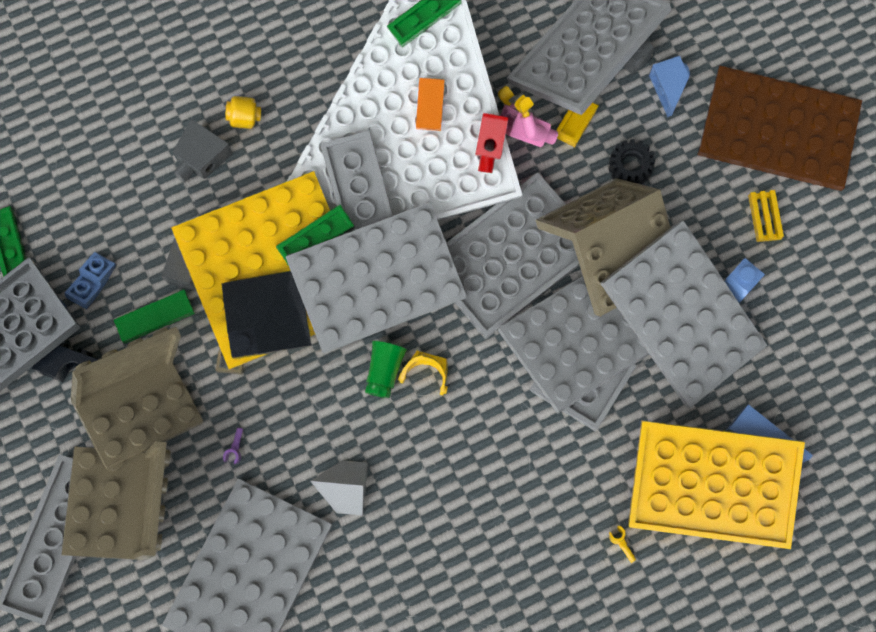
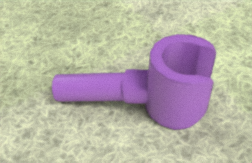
M237 428L231 449L224 452V462L228 461L231 452L236 455L234 464L241 460V453L238 449L243 432L242 428Z

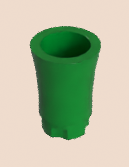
M372 341L371 360L366 380L368 384L365 393L381 398H390L391 389H394L396 377L407 349L386 342Z

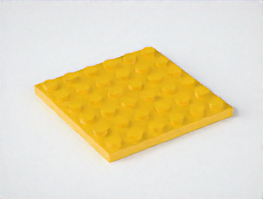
M314 171L171 227L229 370L267 354L232 359L221 283L291 271L276 246L330 211ZM306 311L309 333L311 337L316 334L314 332L311 321Z

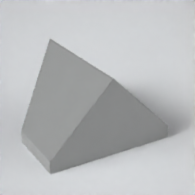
M341 461L311 480V483L336 513L363 516L368 463Z

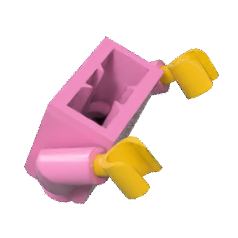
M508 86L500 89L498 97L504 103L500 116L509 117L506 134L538 147H542L545 142L553 145L557 140L558 132L551 129L550 123L528 112L534 105L532 100L522 95L515 101V104L510 103L509 100L515 96Z

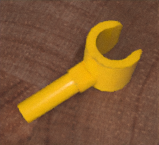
M617 526L622 537L616 539L609 532V539L612 543L618 544L632 563L637 559L624 540V528Z

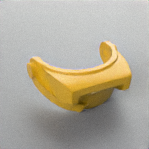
M417 350L403 368L398 380L404 384L407 373L413 367L422 364L430 365L436 368L442 376L443 383L440 388V395L446 394L448 386H445L448 372L447 359Z

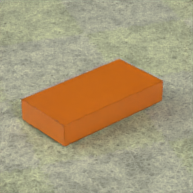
M419 78L417 130L441 131L444 96L443 79Z

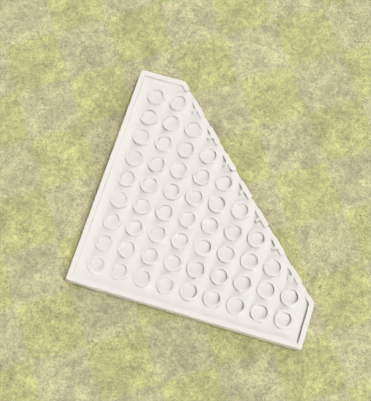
M389 0L383 15L373 28L367 43L356 58L350 73L340 86L326 115L324 114L315 130L314 136L306 146L297 162V166L287 181L314 171L331 211L337 207L320 144L369 131L393 216L431 202L437 220L522 197L506 136L501 159H495L493 174L478 171L480 156H475L482 114L487 113L499 116V112L466 0H462V4L403 48L389 32L387 25L421 0ZM419 78L444 80L441 131L416 129ZM487 141L485 149L493 151L495 143Z

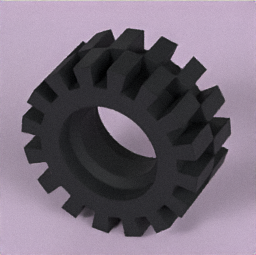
M631 139L630 143L624 140L621 145H616L608 164L609 173L612 172V179L617 178L636 184L640 183V185H643L646 180L648 181L655 167L654 152H649L650 146L647 144L643 147V141L640 140L638 144H635V139ZM627 156H634L640 160L641 167L637 171H629L623 166L622 160Z

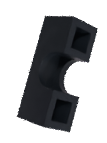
M62 342L34 364L32 369L41 375L64 383L69 371L86 361L93 363L98 359L93 358V353L78 348L76 352L69 349L70 345Z

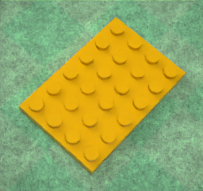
M641 420L628 526L645 530L791 549L805 442Z

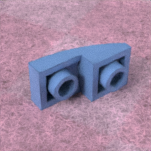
M94 252L79 269L80 276L66 290L65 297L87 310L111 276L116 266L115 263Z

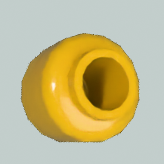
M233 96L230 101L226 102L225 121H229L231 127L252 129L255 121H260L261 107L256 106L254 98Z

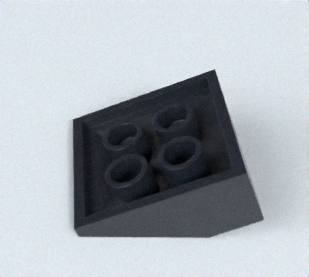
M291 271L221 283L232 359L312 346L305 306Z

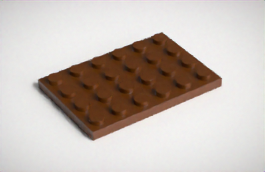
M719 65L697 155L842 191L846 184L862 100Z

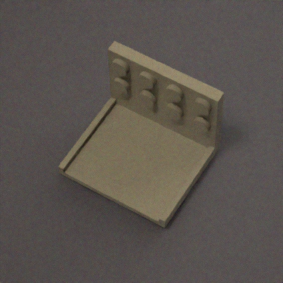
M615 179L536 219L538 229L573 242L594 314L600 317L617 308L600 283L670 229L660 189L620 179Z
M177 327L169 330L168 328H162L153 333V337L144 341L142 338L136 339L129 343L127 348L120 351L116 349L102 355V359L93 363L91 361L83 362L72 371L71 402L106 470L148 450L155 441L165 442L203 424L200 413L173 365L181 338Z
M155 441L145 453L142 452L107 470L95 448L74 447L61 556L146 560L154 557L156 552L161 550L162 534H158L159 522L163 523L165 506L161 505V495L166 494L168 478L163 477L165 468L169 466L171 454L170 450H166L167 442Z

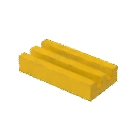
M770 190L769 192L760 191L759 193L750 192L748 198L756 241L781 240L784 234L775 190ZM758 199L761 201L767 235H763L757 203ZM767 199H769L775 234H773Z

